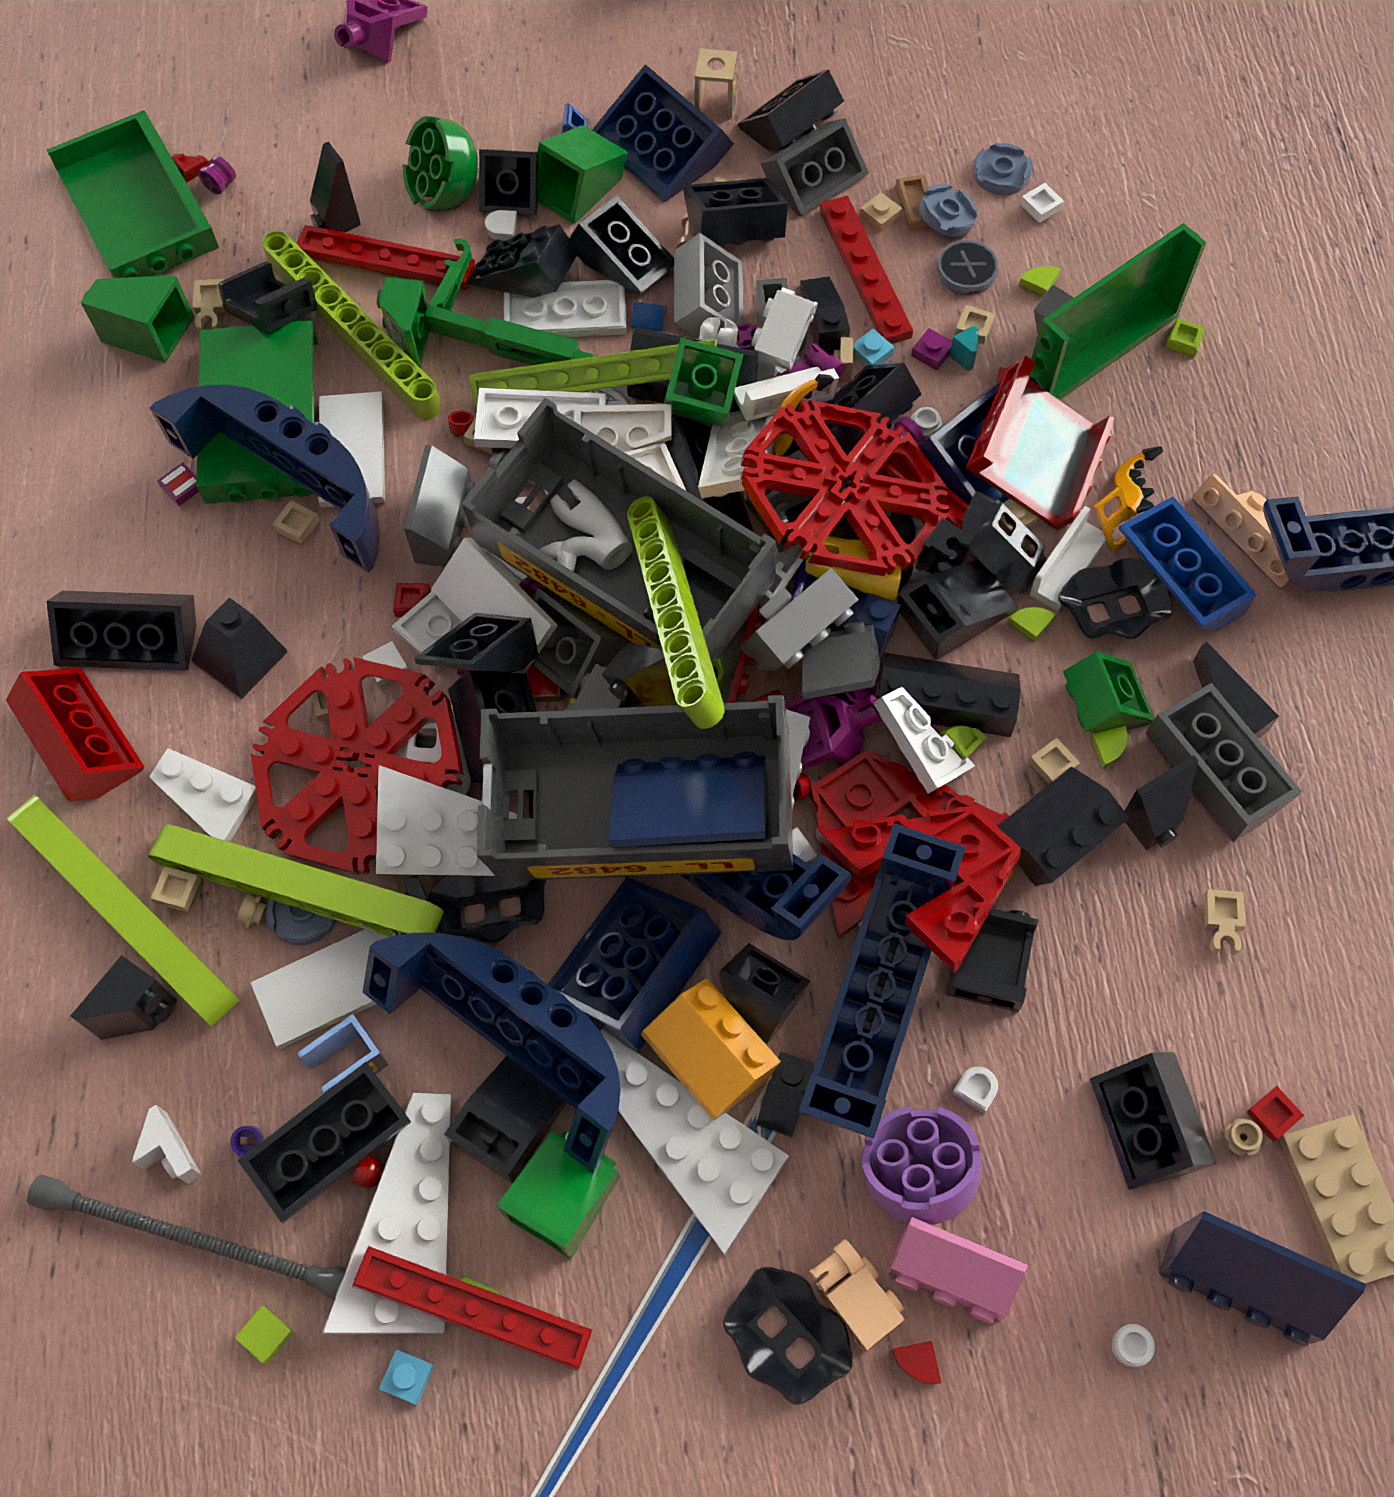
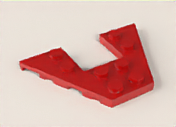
M868 749L811 786V798L816 825H822L824 830L853 826V821L863 820L872 822L878 818L895 816L907 807L913 811L917 818L927 817L928 811H951L958 807L974 806L996 826L1009 816L1005 812L1000 814L974 802L975 799L968 795L961 796L946 785H942L928 794L916 774L907 771V767L896 762L886 761L881 755ZM820 842L822 855L850 872L852 877L847 886L831 902L836 933L840 939L862 921L879 870L859 880Z
M974 806L958 807L951 811H928L927 817L906 819L904 815L878 818L872 822L859 820L853 821V826L836 829L824 830L822 825L817 826L816 838L859 880L879 869L893 823L966 847L955 880L957 885L907 914L905 925L953 972H956L1017 864L1021 852L1019 845Z

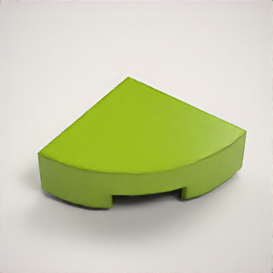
M1051 266L1032 268L1021 276L1019 285L1044 296L1050 287L1055 284L1061 269Z
M1039 607L1024 608L1015 612L1009 618L1008 624L1035 642L1055 620L1056 614Z
M952 726L939 733L941 737L946 734L955 743L952 749L962 760L968 757L987 738L980 730L968 726Z
M1126 726L1092 735L1091 741L1102 769L1113 765L1124 752L1128 741Z

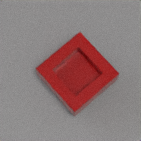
M1278 1086L1274 1087L1246 1111L1273 1142L1305 1116Z

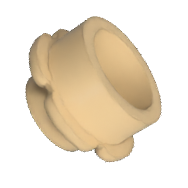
M247 894L242 902L237 921L246 924L248 929L253 923L260 925L264 918L267 904L262 903V895L259 894L255 897Z
M1237 1118L1233 1121V1124H1228L1224 1130V1138L1228 1141V1147L1233 1153L1240 1156L1243 1154L1252 1156L1260 1150L1263 1135L1260 1127L1255 1122L1246 1118ZM1241 1134L1246 1136V1141L1240 1139Z

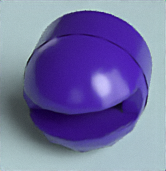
M242 1126L232 1134L231 1148L235 1154L243 1157L264 1140V1136L261 1130L255 1126ZM241 1137H257V1144H240Z

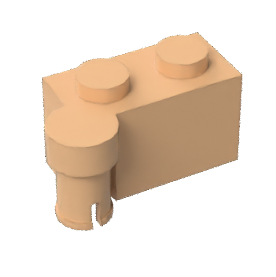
M844 1239L832 1248L833 1254L814 1269L809 1270V1273L814 1281H817L824 1274L827 1275L816 1283L815 1288L831 1310L842 1318L848 1333L862 1352L865 1353L905 1320L900 1314L904 1308L891 1290L884 1292L875 1279L879 1275L866 1257L861 1259L853 1246Z

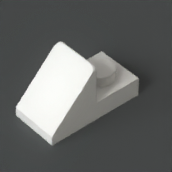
M155 1105L148 1111L133 1156V1164L141 1169H146L161 1160L172 1179L178 1177L190 1184L201 1177L202 1174L168 1113Z

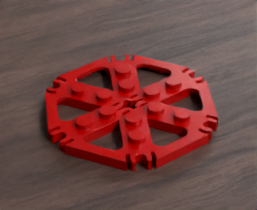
M809 400L808 403L801 401L797 411L793 409L791 404H788L785 410L782 406L745 449L741 458V466L744 467L740 477L742 480L741 485L777 542L780 544L781 540L788 536L784 545L786 550L794 544L799 545L803 549L799 557L801 560L806 559L809 553L812 552L813 554L808 561L811 564L885 576L886 573L892 575L897 567L896 563H898L901 569L905 571L909 565L912 567L923 551L924 542L941 518H947L949 514L947 512L950 509L948 505H943L949 496L948 492H946V485L909 431L906 436L900 438L904 427L899 426L895 431L888 429L886 426L889 421L888 417H884L880 423H877L881 416L879 413ZM825 423L857 428L863 433V437L847 456ZM780 434H788L794 438L808 461L765 453V451ZM898 455L906 460L920 482L877 474L891 456ZM851 480L849 487L840 493L841 485L847 484ZM767 490H776L814 498L795 522L785 523L773 509L765 496V492ZM884 511L916 516L923 522L922 530L911 544L908 545L902 540ZM844 516L866 548L868 557L859 558L835 554L825 548V540Z
M353 657L354 664L348 658L343 659L344 669L340 673H337L336 667L331 663L326 664L325 669L322 666L319 667L262 721L268 726L275 727L273 729L266 726L259 727L258 731L268 736V741L264 745L253 744L252 748L263 754V756L251 754L261 829L265 830V834L272 839L277 837L279 833H283L282 839L275 846L288 856L360 875L358 868L364 874H369V862L376 858L379 765L445 789L451 784L462 786L463 781L450 773L464 775L450 700L440 689L434 695H428L429 691L436 684L422 673ZM367 677H376L400 683L403 689L401 696L369 726L362 681ZM315 692H323L326 696L332 739L291 729L288 725L290 715ZM431 719L436 721L442 750L441 758L436 763L428 764L394 755ZM359 758V760H361L366 766L370 768L362 766L361 768L356 767L355 769H352L348 764H346L342 760L351 762L357 761ZM275 763L319 773L285 806L276 807L274 805L269 771ZM343 803L349 837L347 848L342 852H333L309 845L306 838Z

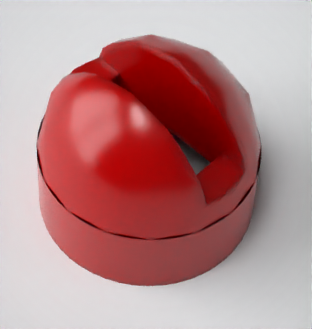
M464 410L452 412L448 416L450 432L456 437L462 435V438H464V434L474 420L473 415Z
M803 773L800 774L795 783L793 792L794 802L805 799L811 793V780Z
M369 1155L359 1163L351 1183L364 1188L376 1186L380 1181L383 1171L382 1164L378 1159Z

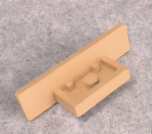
M1216 474L1210 475L1193 495V499L1278 587L1285 586L1290 580L1286 575L1264 517L1263 504L1266 499L1254 491L1236 495Z

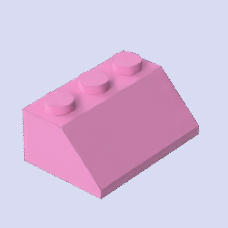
M912 1217L903 1230L888 1274L896 1277L895 1284L905 1289L917 1292L918 1287L934 1293L932 1299L936 1302L955 1308L956 1303L971 1309L970 1315L974 1318L993 1324L994 1319L1001 1321L1007 1316L1028 1265Z

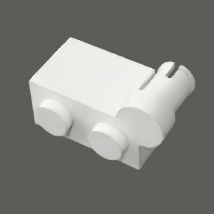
M784 287L781 291L777 290L775 298H769L763 313L766 320L763 328L758 327L752 339L751 346L755 347L754 351H758V359L791 371L809 323L814 317L813 313L815 314L818 302L796 296L795 291Z

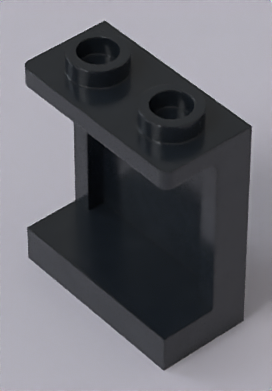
M267 261L218 283L224 311L267 333L318 309L312 281L302 278L289 285L275 279L272 264Z
M691 547L683 557V567L701 629H703L710 618L713 620L716 618L743 579ZM647 606L643 612L644 618L650 619L656 625L652 608Z
M993 906L956 972L950 971L946 995L1019 1012L1025 1001L1027 988H1024L1038 919L1031 918L1024 911L1010 910L1005 912L994 909Z

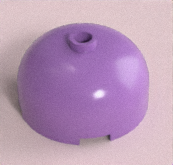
M912 1106L904 1107L880 1119L874 1139L865 1137L862 1168L866 1186L876 1204L891 1217L904 1223H909L913 1217L930 1225H935L956 1217L974 1199L982 1176L979 1142L969 1124L955 1113L938 1107V1111L912 1110Z

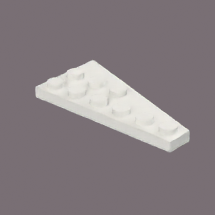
M379 765L376 874L495 876L477 857L478 805H482V801ZM509 811V819H517V813Z
M602 1029L601 1033L612 1050L619 1072L621 1092L618 1112L725 1256L789 1159V1155L727 1113L713 1121L680 1081Z
M413 1093L410 1096L405 1114L411 1120V1123L395 1136V1141L383 1168L380 1181L371 1200L321 1335L443 1334L445 1332V1321L353 1288L352 1284L368 1246L446 1275L450 1142L444 1133L450 1126L451 1094Z

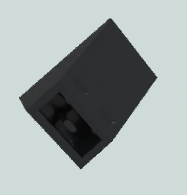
M560 224L551 227L541 226L534 232L527 234L518 233L510 239L503 241L497 239L491 242L486 247V253L483 258L474 266V272L469 278L468 283L477 287L531 298L542 296L558 290L579 253Z
M978 560L927 575L898 592L901 616L935 660H938L1019 610L1018 605L994 575Z
M506 1056L465 1102L444 1135L452 1145L513 1184L567 1102Z

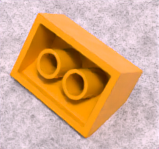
M708 978L682 993L641 1033V1036L713 1121L762 1087L781 1063Z

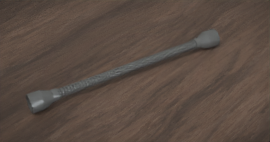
M39 1175L35 1178L27 1195L29 1205L44 1210L65 1209L71 1212L78 1210L79 1212L100 1217L107 1221L119 1223L120 1225L123 1224L133 1229L137 1228V1230L143 1232L146 1231L152 1235H160V1237L165 1239L169 1238V1240L178 1241L194 1248H201L217 1255L220 1254V1256L229 1257L239 1262L243 1261V1263H248L249 1265H257V1267L268 1271L271 1270L281 1275L285 1274V1276L294 1277L295 1279L299 1278L300 1281L306 1282V1285L316 1287L326 1297L335 1300L346 1268L339 1266L322 1268L312 1265L308 1267L302 1263L298 1264V1262L292 1260H284L282 1257H275V1255L266 1254L260 1250L247 1248L237 1243L233 1244V1242L224 1241L218 1237H210V1235L205 1233L201 1234V1232L192 1231L182 1226L178 1227V1225L169 1224L163 1220L160 1221L150 1216L146 1217V1215L140 1213L137 1214L127 1209L114 1207V1205L108 1203L105 1204L95 1199L83 1197L81 1193L71 1190L60 1180L45 1175Z

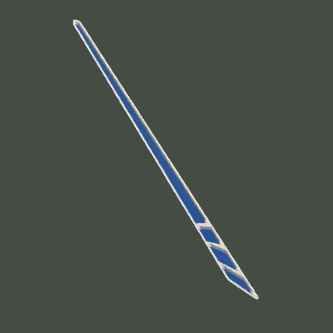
M772 1075L743 1125L770 1143L777 1132L756 1126L766 1088ZM693 1212L530 1497H554L711 1241V1236L700 1224Z

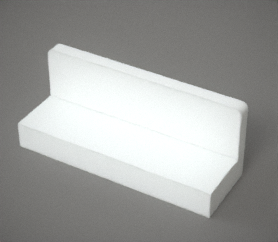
M814 367L735 387L733 396L746 421H751L776 414L784 399L794 389L815 379L818 374L831 375L834 381L821 391L812 390V397L809 399L803 398L801 401L808 403L809 400L818 402L831 400L834 398L839 377L834 368L821 371L819 367Z
M1086 506L1083 507L1036 575L1029 595L1057 612L1063 606L1058 601V595L1062 587L1078 570L1090 566L1106 542L1103 531L1086 522L1091 510Z

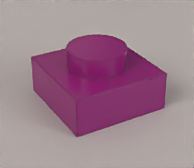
M928 328L912 348L911 356L938 370L950 354L952 340Z

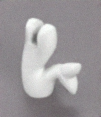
M575 479L567 485L573 491L575 498L581 502L571 510L566 501L556 494L550 500L552 509L562 522L593 537H573L565 541L551 543L538 550L552 556V559L557 560V562L573 572L577 557L581 555L592 559L605 570L620 566L633 551L631 542L605 505L581 482Z

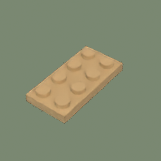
M1354 1114L1282 1135L1279 1141L1334 1270L1365 1284L1394 1275V1203Z

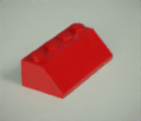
M82 668L20 672L6 698V702L68 802L100 798L143 771L145 766Z

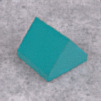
M971 326L953 336L949 354L953 360L970 371L974 367L977 354L979 330L977 326Z

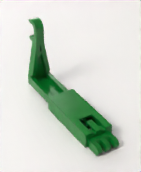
M463 239L453 240L457 251H463L458 261L453 262L449 259L444 261L448 271L424 315L431 332L489 348L492 355L528 365L594 356L591 353L580 351L578 349L579 342L574 339L491 317L489 321L453 312L452 308L460 285L472 259L469 243Z

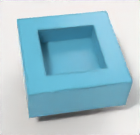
M872 329L853 343V356L865 367L867 365H880L893 356L895 347L877 331Z
M396 1349L379 1389L419 1405L435 1365Z

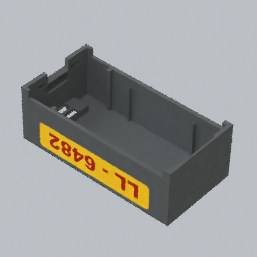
M544 398L517 432L519 440L495 470L489 467L461 503L477 544L595 621L628 640L629 643L662 649L656 625L650 619L644 618L643 612L647 606L651 608L627 517V511L634 501L643 496L652 497L671 522L683 566V557L693 547L743 579L714 620L710 618L702 629L713 666L776 579V540L766 534L760 537L561 414L558 412L555 403ZM574 479L581 482L605 505L632 544L633 551L630 556L614 569L605 570L592 559L581 555L577 557L573 572L557 562V560L552 559V556L538 550L551 543L565 541L573 537H593L562 522L553 511L550 500L558 494L562 500L566 501L571 510L576 507L581 501L575 498L573 491L567 485ZM530 481L536 484L522 504L515 501ZM541 489L546 490L548 494L536 510L532 512L527 509Z
M768 696V701L723 703V717L716 725L708 729L698 728L679 705L499 713L497 709H481L480 759L483 761L482 805H478L477 857L500 881L793 871L790 738L784 696ZM741 752H754L757 756L765 755L768 786L765 838L610 847L609 833L613 779L618 764H622L629 759H643L645 763L659 762L660 759L670 756H677L682 758V760H696L697 757L705 754H715L719 758L734 757L735 754ZM524 791H533V818H524ZM509 792H518L517 819H509Z

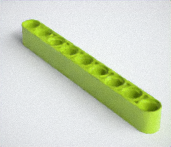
M278 230L267 233L262 239V246L268 262L272 264L273 270L287 285L302 278L312 281L318 308L314 312L416 416L421 419H431L437 416L441 410V404L434 381L286 233Z
M643 496L630 505L627 517L674 696L678 705L698 728L708 729L716 725L723 717L724 704L671 522L652 497Z
M35 794L6 818L211 1027L240 1002Z
M164 824L148 854L149 859L163 867L166 866L196 874L201 879L256 896L260 894L263 898L389 937L410 933H435L444 914L441 908L425 900L171 824Z

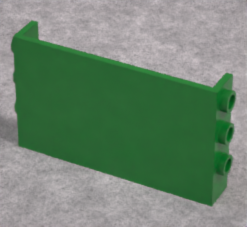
M145 110L46 149L113 278L154 276L219 248L209 222Z
M1182 223L1042 319L1031 358L1035 361L1029 379L1058 400H1061L1178 318L1207 242L1185 223ZM1033 400L1043 412L1048 409L1037 400Z
M312 320L290 322L269 333L253 325L200 330L199 386L233 385L246 387L264 393L287 407L290 405L296 407L304 414L306 419L314 423L313 345H318V337ZM220 432L197 455L196 487L205 504L240 503L245 500L255 499L273 500L277 497H305L309 494H314Z

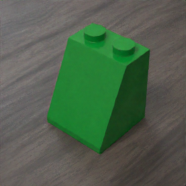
M584 125L539 142L537 151V202L571 223H577L622 179L628 152Z
M173 275L96 279L90 289L85 292L80 302L102 343L164 363L167 362L194 319L193 312L179 280Z
M551 1131L502 1197L497 1208L505 1219L572 1259L620 1176L618 1170L614 1168L616 1162L605 1154L599 1168L592 1173L563 1150L568 1133L564 1132L560 1136Z

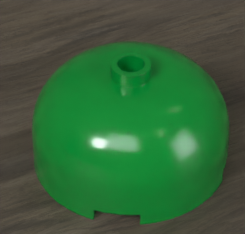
M421 117L411 128L406 140V144L410 145L408 165L403 164L405 188L414 205L420 202L424 209L436 211L454 209L469 197L477 179L478 156L475 144L465 128L457 122L440 117ZM419 196H421V197H430V198H433V199H432L431 201L427 202V201L423 200L422 198H420Z

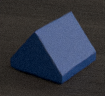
M569 103L565 104L561 133L582 125L587 127L588 119Z
M633 302L631 328L638 327L662 332L667 306Z

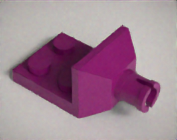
M346 0L344 23L335 28V40L340 47L344 46L345 49L354 47L386 62H390L395 29L401 25L414 24L415 21L426 18L428 6L414 0Z
M803 695L785 703L787 710L810 717L808 725L810 736L807 744L803 747L801 756L802 771L830 758L845 764L860 753L864 742L862 730L872 724L883 721L873 704L877 701L873 695L854 705H849L843 700L830 695L803 699Z

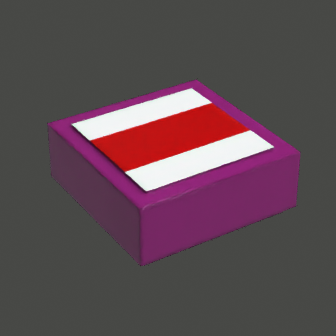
M183 462L157 480L159 486L178 506L199 492L196 487L197 476Z

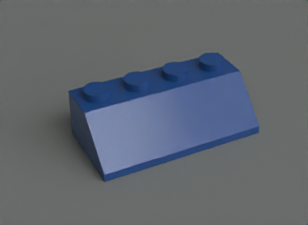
M1174 496L1119 526L1120 532L1201 629L1219 630L1247 613L1257 594Z

